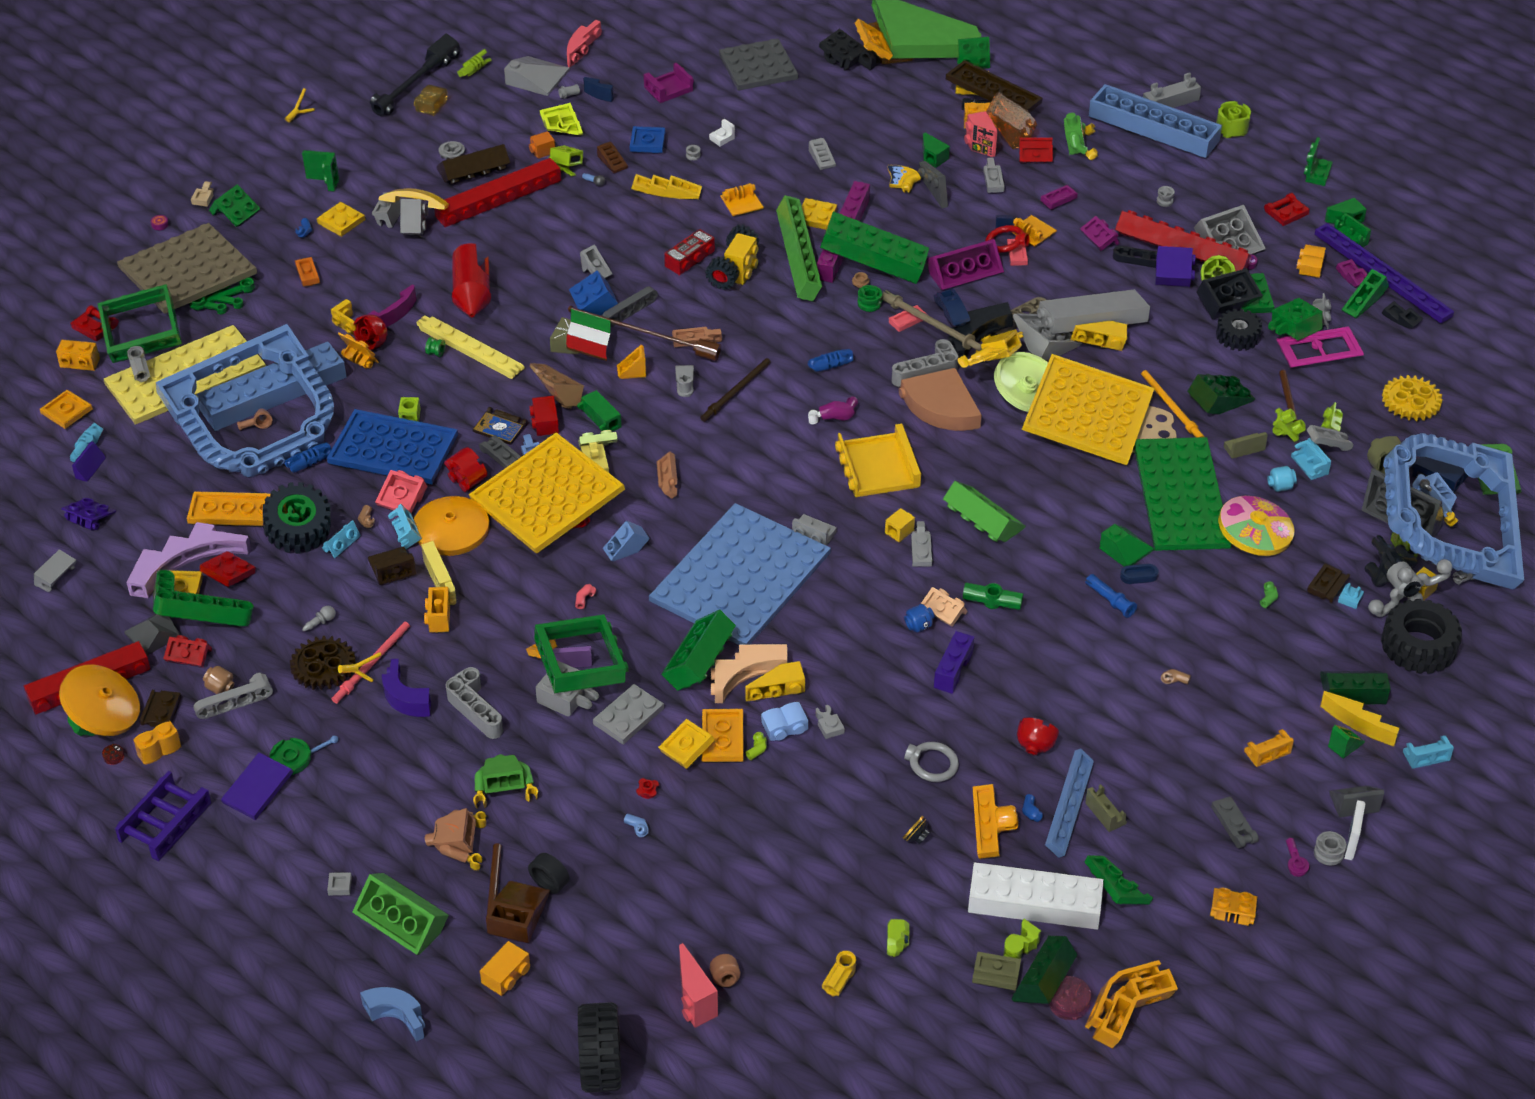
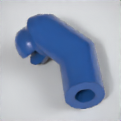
M303 218L301 220L302 226H299V230L297 228L295 230V233L300 238L306 237L312 231L311 224L307 218Z
M1027 794L1022 812L1030 820L1039 822L1043 817V813L1034 806L1035 797Z

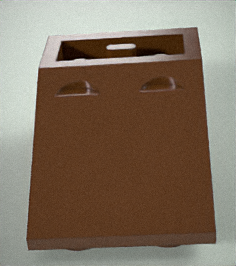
M509 881L493 900L486 916L487 933L529 943L549 897L550 890Z

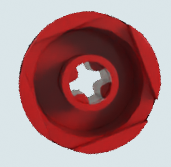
M469 447L461 449L444 461L449 470L447 474L452 482H458L464 492L487 477V470L484 464L480 465L478 463V455Z

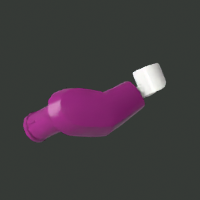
M851 396V398L847 399L846 403L833 401L820 406L819 412L811 410L808 413L809 423H818V417H822L823 420L832 418L842 421L849 420L855 414L854 409L858 405V400Z

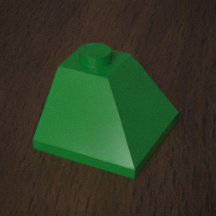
M1113 524L1101 533L1099 549L1124 567L1136 564L1154 551L1153 547L1123 526Z

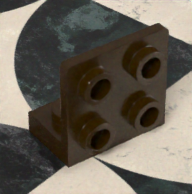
M399 547L368 557L379 585L416 575L414 557L412 553H407L405 547Z

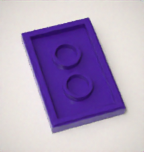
M258 753L221 798L223 804L256 820L289 779L293 771L291 768Z

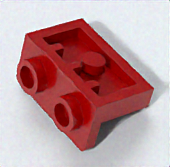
M177 635L176 638L169 637L163 658L165 661L204 667L207 652L212 651V647L206 640L196 638L195 641L188 640V637Z

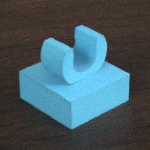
M1348 583L1342 590L1338 603L1357 609L1364 591L1361 590V587L1354 588Z

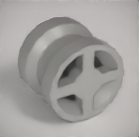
M1162 186L1158 189V205L1169 207L1173 204L1175 191L1172 187Z

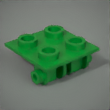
M989 36L958 39L959 58H957V64L965 60L982 69L990 68Z

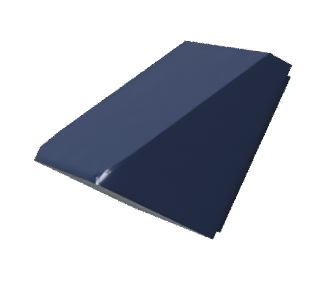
M996 215V228L1013 225V216Z

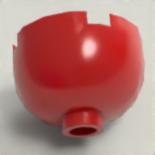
M368 314L360 316L354 321L356 330L353 333L356 341L359 342L361 340L368 344L369 350L382 346L386 341L387 326L380 317Z
M1023 718L1022 721L1020 720L1017 728L1019 743L1026 749L1027 753L1032 755L1049 751L1055 745L1059 735V730L1054 725L1049 724L1048 727L1043 725V720L1036 718Z

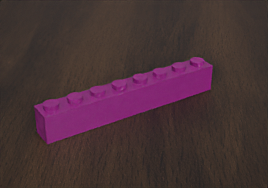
M854 181L839 214L860 221L870 200V184ZM823 249L816 264L820 280L833 283L844 257Z

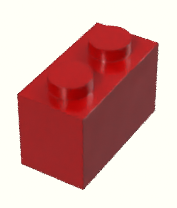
M554 396L532 398L533 405L529 406L530 416H534V418H531L532 429H536L537 436L559 434Z

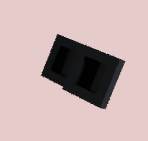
M1395 301L1382 311V314L1391 321L1411 329L1423 320V317L1412 308L1405 310Z

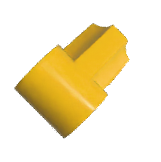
M842 951L837 955L834 966L822 984V989L833 997L840 995L849 978L855 974L856 957L851 951Z

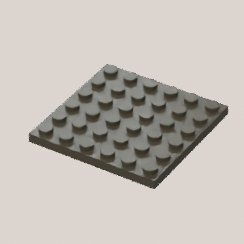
M209 223L117 261L118 267L140 290H147L167 284L172 296L174 309L257 274L256 267ZM166 300L154 303L164 314L168 312Z

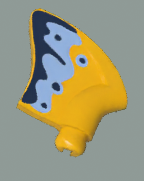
M900 165L887 166L891 176L889 184L891 188H902L904 193L906 191L909 193L914 183L921 180L919 173L912 168Z

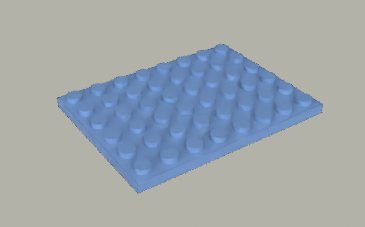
M735 503L649 595V601L693 623L697 619L720 609L736 625L729 641L737 645H750L831 553V548Z

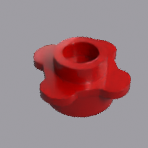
M642 778L639 780V788L636 789V793L645 799L653 798L657 794L656 788L659 786V782Z

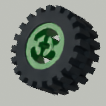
M293 482L288 483L287 488L284 485L278 486V492L273 489L270 492V497H266L262 508L264 534L266 537L268 536V541L271 544L275 542L277 549L280 550L283 546L285 552L290 553L291 549H295V554H298L300 549H305V552L311 551V546L315 549L319 547V541L324 543L326 535H329L331 511L326 495L322 496L320 489L314 491L313 485L309 484L308 487H304V483L298 482V486H294Z

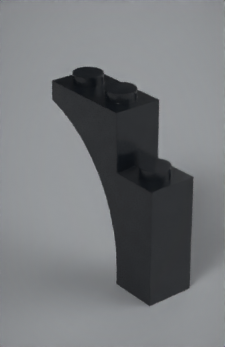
M1008 302L967 311L970 321L966 322L963 326L952 327V329L965 336L972 334L975 336V341L978 342L995 331L1013 326L1010 306ZM950 335L948 336V340L954 346L958 358L963 355L967 357L972 347L970 349L963 348L961 341Z

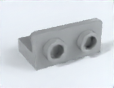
M805 514L800 519L794 518L792 521V530L794 532L805 535L826 546L837 530V527Z

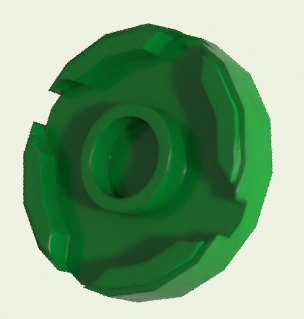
M290 738V740H281L274 745L269 757L291 768L293 771L292 775L302 772L309 765L311 751L308 744L302 739Z

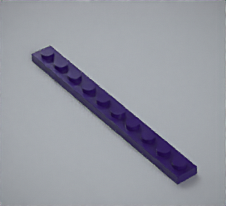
M1326 223L1315 229L1314 235L1348 259H1352L1355 264L1368 273L1373 269L1386 276L1389 287L1439 323L1442 324L1453 317L1454 311L1330 224Z

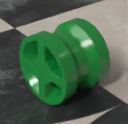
M429 337L426 342L425 353L441 357L445 351V340H435V338Z

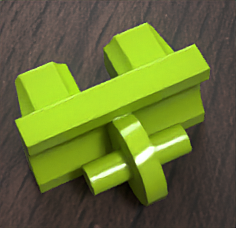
M1281 408L1276 409L1277 419L1273 422V433L1276 436L1288 435L1294 442L1299 440V434L1306 430L1304 421L1300 419L1293 422L1296 420V414L1291 408L1283 411Z

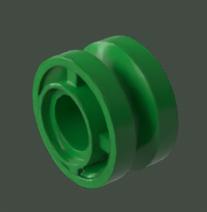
M874 285L861 287L858 290V307L868 312L878 310L882 305L881 289Z

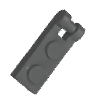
M496 435L490 437L489 441L479 444L480 450L483 453H487L503 468L508 467L521 457Z
M1231 796L1212 802L1211 808L1237 848L1245 847L1247 843L1254 844L1259 841L1258 834L1255 830H1252Z

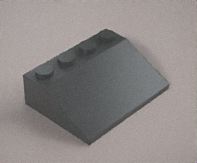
M1373 468L1370 473L1362 511L1388 523L1385 474ZM1410 486L1411 506L1420 515L1421 527L1432 537H1435L1440 531L1443 521L1442 501Z

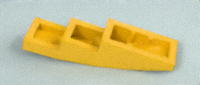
M636 174L631 189L661 197L699 199L702 186L672 175L668 180L656 175L649 179Z
M1324 691L1320 705L1321 708L1352 729L1394 747L1399 732L1398 727L1380 722L1381 715L1363 710L1364 703Z

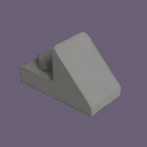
M595 244L580 252L583 272L589 270L592 274L598 270L604 278L612 275Z

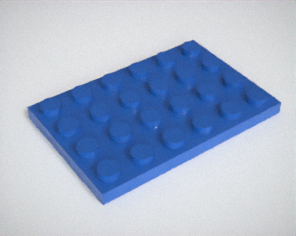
M354 409L329 453L327 462L328 464L387 476L390 470L396 472L401 470L409 476L414 477L417 475L422 477L427 484H433L458 436V429Z

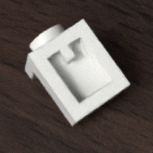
M726 119L721 121L722 127L709 134V139L718 146H722L735 139V126Z

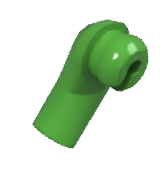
M1271 581L1266 582L1263 586L1265 597L1260 600V605L1263 608H1267L1278 598L1277 588Z

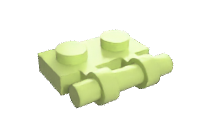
M612 430L601 431V434L594 435L592 432L584 433L582 437H579L578 445L581 447V445H588L592 442H603V446H607L609 443L617 442V433L612 432Z

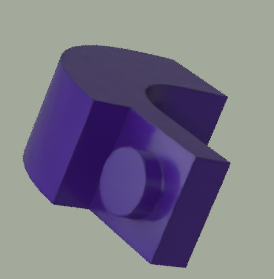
M391 659L390 667H387V674H382L384 695L387 702L400 713L415 717H430V689L410 688L400 682L401 670L399 659Z

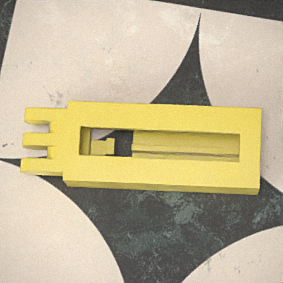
M434 542L421 544L423 561L435 587H448L450 605H455L457 603L455 587Z

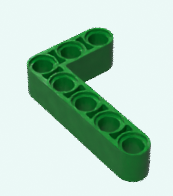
M159 570L157 572L153 596V612L155 614L237 626L250 625L254 607L251 602L174 591V573L169 570Z

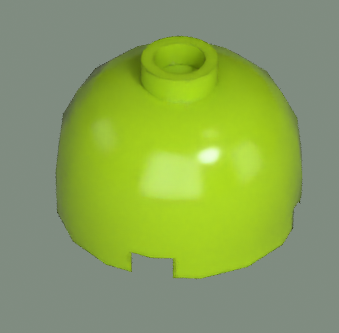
M1212 256L1201 267V280L1234 272L1235 266L1224 256Z

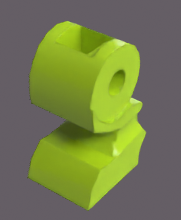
M1023 919L1020 935L1011 934L1006 938L1003 956L1021 959L1023 953L1028 954L1031 950L1037 949L1041 930L1026 919Z

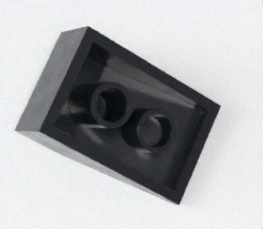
M1247 268L1205 279L1196 291L1212 320L1221 317V314L1226 313L1227 310L1231 312L1233 309L1239 310L1263 297Z

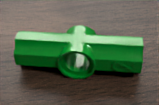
M965 583L962 599L982 602L989 609H997L1002 606L1021 610L1024 594L1003 590L996 583H991L987 586Z

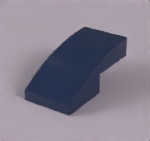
M583 78L585 93L600 100L613 101V85L601 84L600 79Z

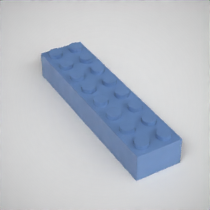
M1106 84L1090 100L1089 117L1206 158L1220 141L1222 125Z
M329 342L305 350L309 356V361L326 386L347 378L344 361ZM275 362L196 395L199 400L201 413L214 431H217L255 415L258 409H271L305 395L306 392L292 373H283L279 368V364Z

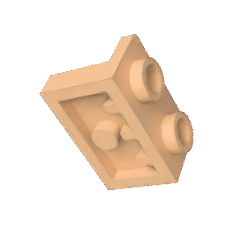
M932 587L921 602L927 608L930 607L936 618L953 627L962 613L966 615L968 612L963 601L958 598L952 599L941 588L937 590Z

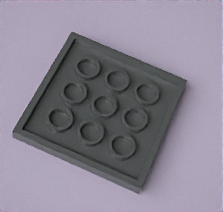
M770 39L719 50V56L738 91L798 79V73L779 39Z

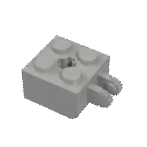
M557 660L561 673L580 671ZM547 674L536 686L537 703L565 716H571L578 706L590 709L593 704L589 699L596 701L599 698L598 692L592 688L554 694Z

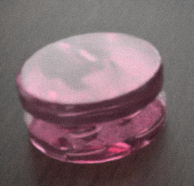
M1065 976L1049 1004L1051 1011L1059 1018L1065 1020L1082 1018L1090 1007V988L1083 980L1077 977Z

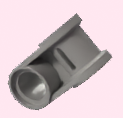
M693 365L675 366L677 393L682 397H689L693 394L694 367Z

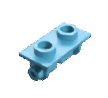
M352 520L349 524L344 525L343 529L329 541L324 542L322 549L325 552H331L333 557L336 558L355 542L361 535L354 521Z

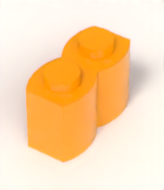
M1305 244L1304 249L1301 248L1297 262L1296 269H1300L1299 274L1320 278L1326 248Z
M171 721L159 724L152 731L143 732L133 739L137 755L143 764L153 763L160 759L162 755L174 753L181 747L178 731Z

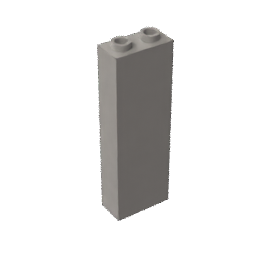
M1134 289L1040 301L1037 316L1052 334L1072 332L1075 325L1103 321H1114L1123 324L1148 322L1150 306Z

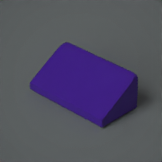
M93 441L87 445L72 464L75 478L78 480L89 481L106 459L103 452Z

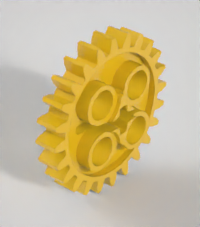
M1400 375L1399 380L1394 377L1393 381L1389 380L1388 384H1385L1382 393V402H1385V407H1389L1388 411H1394V415L1400 414L1401 419L1406 416L1409 421L1411 418H1414L1415 421L1421 418L1424 421L1425 417L1431 418L1432 415H1436L1437 411H1440L1443 399H1441L1442 394H1439L1440 389H1435V384L1430 385V380L1424 382L1423 377L1417 379L1416 375L1413 378H1410L1409 375L1403 378Z

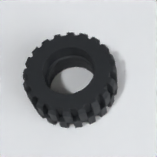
M1422 599L1406 600L1403 604L1399 603L1389 611L1381 637L1382 647L1391 661L1394 660L1397 666H1403L1407 671L1413 670L1420 674L1423 672H1427V674L1434 673L1435 670L1438 672L1450 666L1457 656L1462 638L1461 624L1457 617L1452 615V611L1448 608H1443V605L1440 603L1435 604L1432 603V600L1422 601ZM1409 632L1425 633L1435 640H1421L1415 638Z
M613 1002L589 1003L578 1007L581 1089L586 1093L617 1091L621 1088L618 1006Z

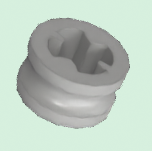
M697 145L687 146V159H699L701 156L700 147Z

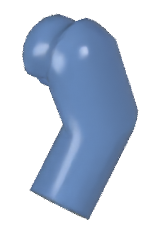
M628 813L626 814L624 823L634 826L637 836L645 837L649 831L646 820Z

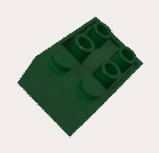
M1197 374L1187 391L1209 414H1222L1255 400L1251 391L1240 383V379L1235 376Z

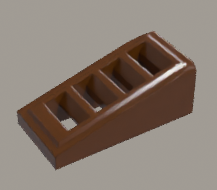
M612 142L597 146V156L613 173L628 168V165Z

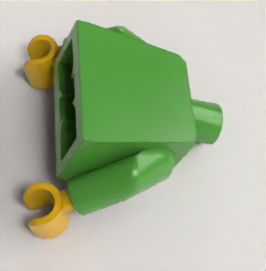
M1068 113L1066 118H1064V127L1069 154L1082 153L1086 154L1089 160L1095 159L1098 156V151L1095 148L1087 150L1088 147L1085 146L1084 132L1088 136L1096 132L1093 129L1095 125L1090 123L1086 126L1081 121L1079 115L1076 116L1075 113Z
M499 754L494 758H487L484 766L475 773V792L477 793L473 797L475 807L477 808L479 801H483L484 808L487 807V801L483 792L492 793L525 788V786L527 787L525 793L526 801L529 802V794H534L537 800L538 789L533 786L534 781L530 767L518 761L515 755L504 756Z

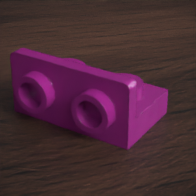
M1097 216L1080 228L1081 232L1100 251L1112 242L1116 245L1119 244L1116 231L1114 229L1110 230L1105 220H1100Z

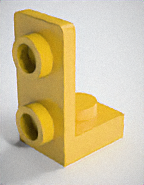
M345 299L331 309V319L336 326L341 327L348 334L354 336L353 331L356 330V325H354V320L350 318L353 315L351 301Z

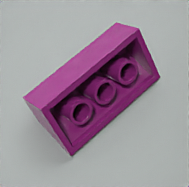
M995 239L926 259L930 276L941 290L1004 272Z

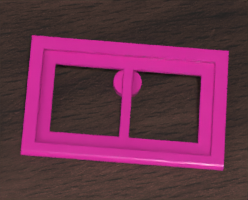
M1349 326L1318 331L1298 341L1291 336L1277 338V343L1290 368L1364 355ZM1343 337L1350 351L1326 355L1322 348L1323 343L1319 340ZM1312 342V348L1319 349L1322 356L1297 360L1290 345Z

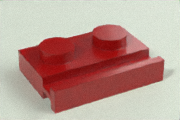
M1019 138V162H1052L1053 138Z

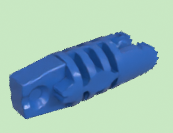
M850 349L822 354L810 359L808 366L816 372L842 366L853 361V352Z
M327 442L313 446L311 449L309 448L306 451H302V453L288 458L284 464L293 473L327 458L331 452V446Z

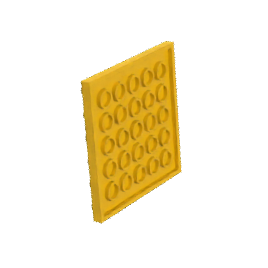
M1051 354L1022 430L1127 465L1155 388Z
M554 433L469 493V497L537 554L623 492L625 487L623 483L558 433Z

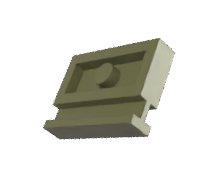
M977 952L972 983L1016 990L1021 959Z

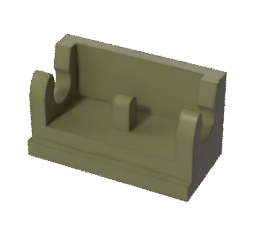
M1101 784L1097 792H1095L1093 787L1088 788L1085 803L1108 832L1127 824L1125 812L1122 810L1119 813L1104 794L1105 788Z

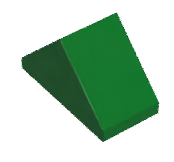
M1334 725L1328 747L1344 759L1362 746L1365 741L1350 729Z

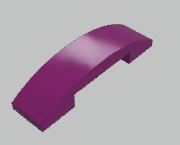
M412 284L401 291L400 299L380 313L373 310L369 314L380 317L387 327L403 318L413 307L416 301L415 286Z

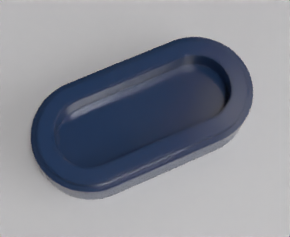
M1153 564L1129 565L1121 569L1120 579L1126 584L1154 582L1158 578L1159 570Z

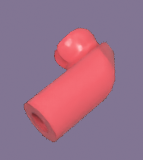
M591 584L584 585L576 594L575 607L583 609L586 597L588 595L590 597L594 596L596 588Z

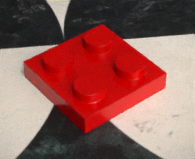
M228 551L200 564V571L227 587L255 574L256 569L255 566Z

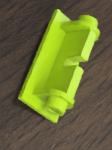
M1335 402L1324 411V421L1321 427L1340 432L1343 413L1340 409H1336L1337 403Z

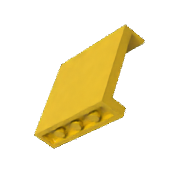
M895 424V433L844 441L841 433H838V441H835V448L837 452H840V463L844 465V475L849 478L848 486L850 490H853L855 497L920 487L921 472L903 424Z

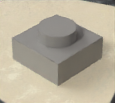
M329 873L328 896L350 895L351 873Z

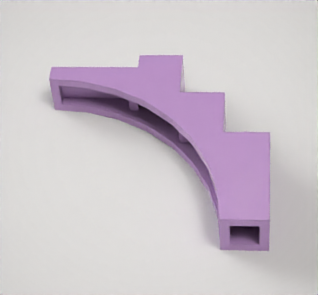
M196 522L189 538L170 536L162 552L143 549L127 580L130 596L149 598L154 590L156 575L159 570L175 571L192 561L219 555L226 551L233 554L249 555L251 550L249 537L241 534L216 531L215 525Z

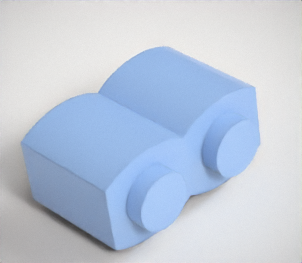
M792 702L781 708H773L761 714V723L770 741L783 740L788 735L802 734L808 729V719L799 702Z

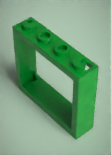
M167 284L97 303L107 353L112 363L129 359L127 351L133 346L142 347L144 354L182 344L173 300ZM166 300L172 330L114 345L109 320L110 315Z
M605 614L535 625L534 641L554 694L625 682L628 665L627 662L623 661L622 650L617 646V637L612 634L611 623L607 622ZM601 632L614 665L561 673L549 640Z

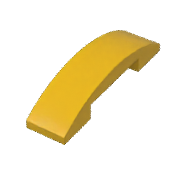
M397 189L379 196L381 201L397 202L400 200V197L428 200L429 208L445 210L449 207V203L441 197L419 189Z

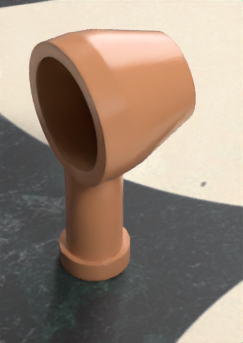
M261 408L257 410L254 418L242 422L239 421L237 425L240 431L254 425L260 429H265L272 424V416L266 409Z

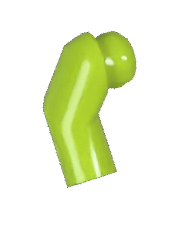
M757 732L753 735L754 747L745 752L749 760L756 758L766 750L767 739L762 732Z

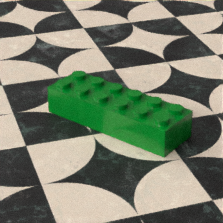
M834 211L820 246L822 249L917 284L923 271L929 247Z

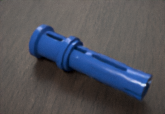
M1090 574L1087 577L1088 581H1085V583L1110 602L1111 607L1120 610L1124 617L1129 618L1135 613L1137 609L1135 602H1130L1123 593H1117L1094 574Z

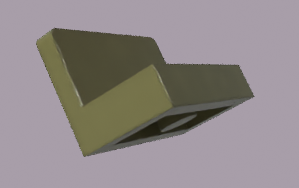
M1266 432L1255 433L1224 441V448L1232 459L1265 450L1268 435Z

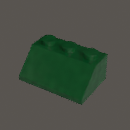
M1381 671L1320 672L1323 692L1327 691L1364 704H1387L1391 689L1387 673Z
M1048 935L1011 998L1013 1002L1050 1004L1077 957V953L1067 936Z

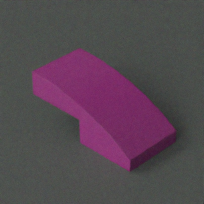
M1352 259L1338 263L1336 266L1341 276L1354 287H1359L1367 276L1363 268L1358 269Z

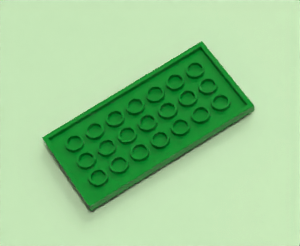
M1207 437L1136 439L1134 450L1154 551L1230 549L1231 543L1222 534L1218 523L1223 505Z

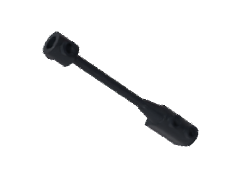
M446 33L427 49L426 62L416 73L390 95L382 94L380 96L376 93L372 96L370 104L373 112L378 116H383L385 113L390 115L394 111L393 100L424 73L440 67L442 64L448 66L451 62V57L457 58L461 51L459 50L460 45L458 41Z

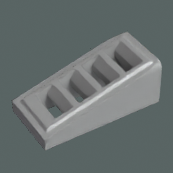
M824 138L809 141V152L820 170L836 166Z

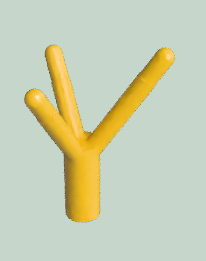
M303 88L295 108L285 117L287 122H291L298 114L315 111L314 108L298 109L305 94V88Z
M381 653L372 655L357 664L339 665L338 672H354L364 679L373 682L371 677L358 669L360 666L380 657Z

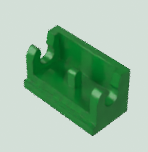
M1347 213L1342 216L1341 223L1338 219L1336 220L1334 228L1361 247L1368 245L1371 229Z

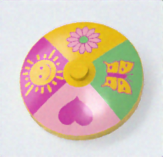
M1239 496L1232 498L1223 505L1219 514L1218 523L1225 538L1237 548L1254 555H1277L1289 547L1294 537V525L1288 514L1276 504L1260 497Z

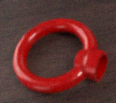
M1014 225L998 227L992 230L985 239V241L992 240L997 235L1005 232L1017 233L1013 243L997 246L998 253L1009 252L1019 246L1027 247L1030 241L1029 234L1024 233L1020 227Z

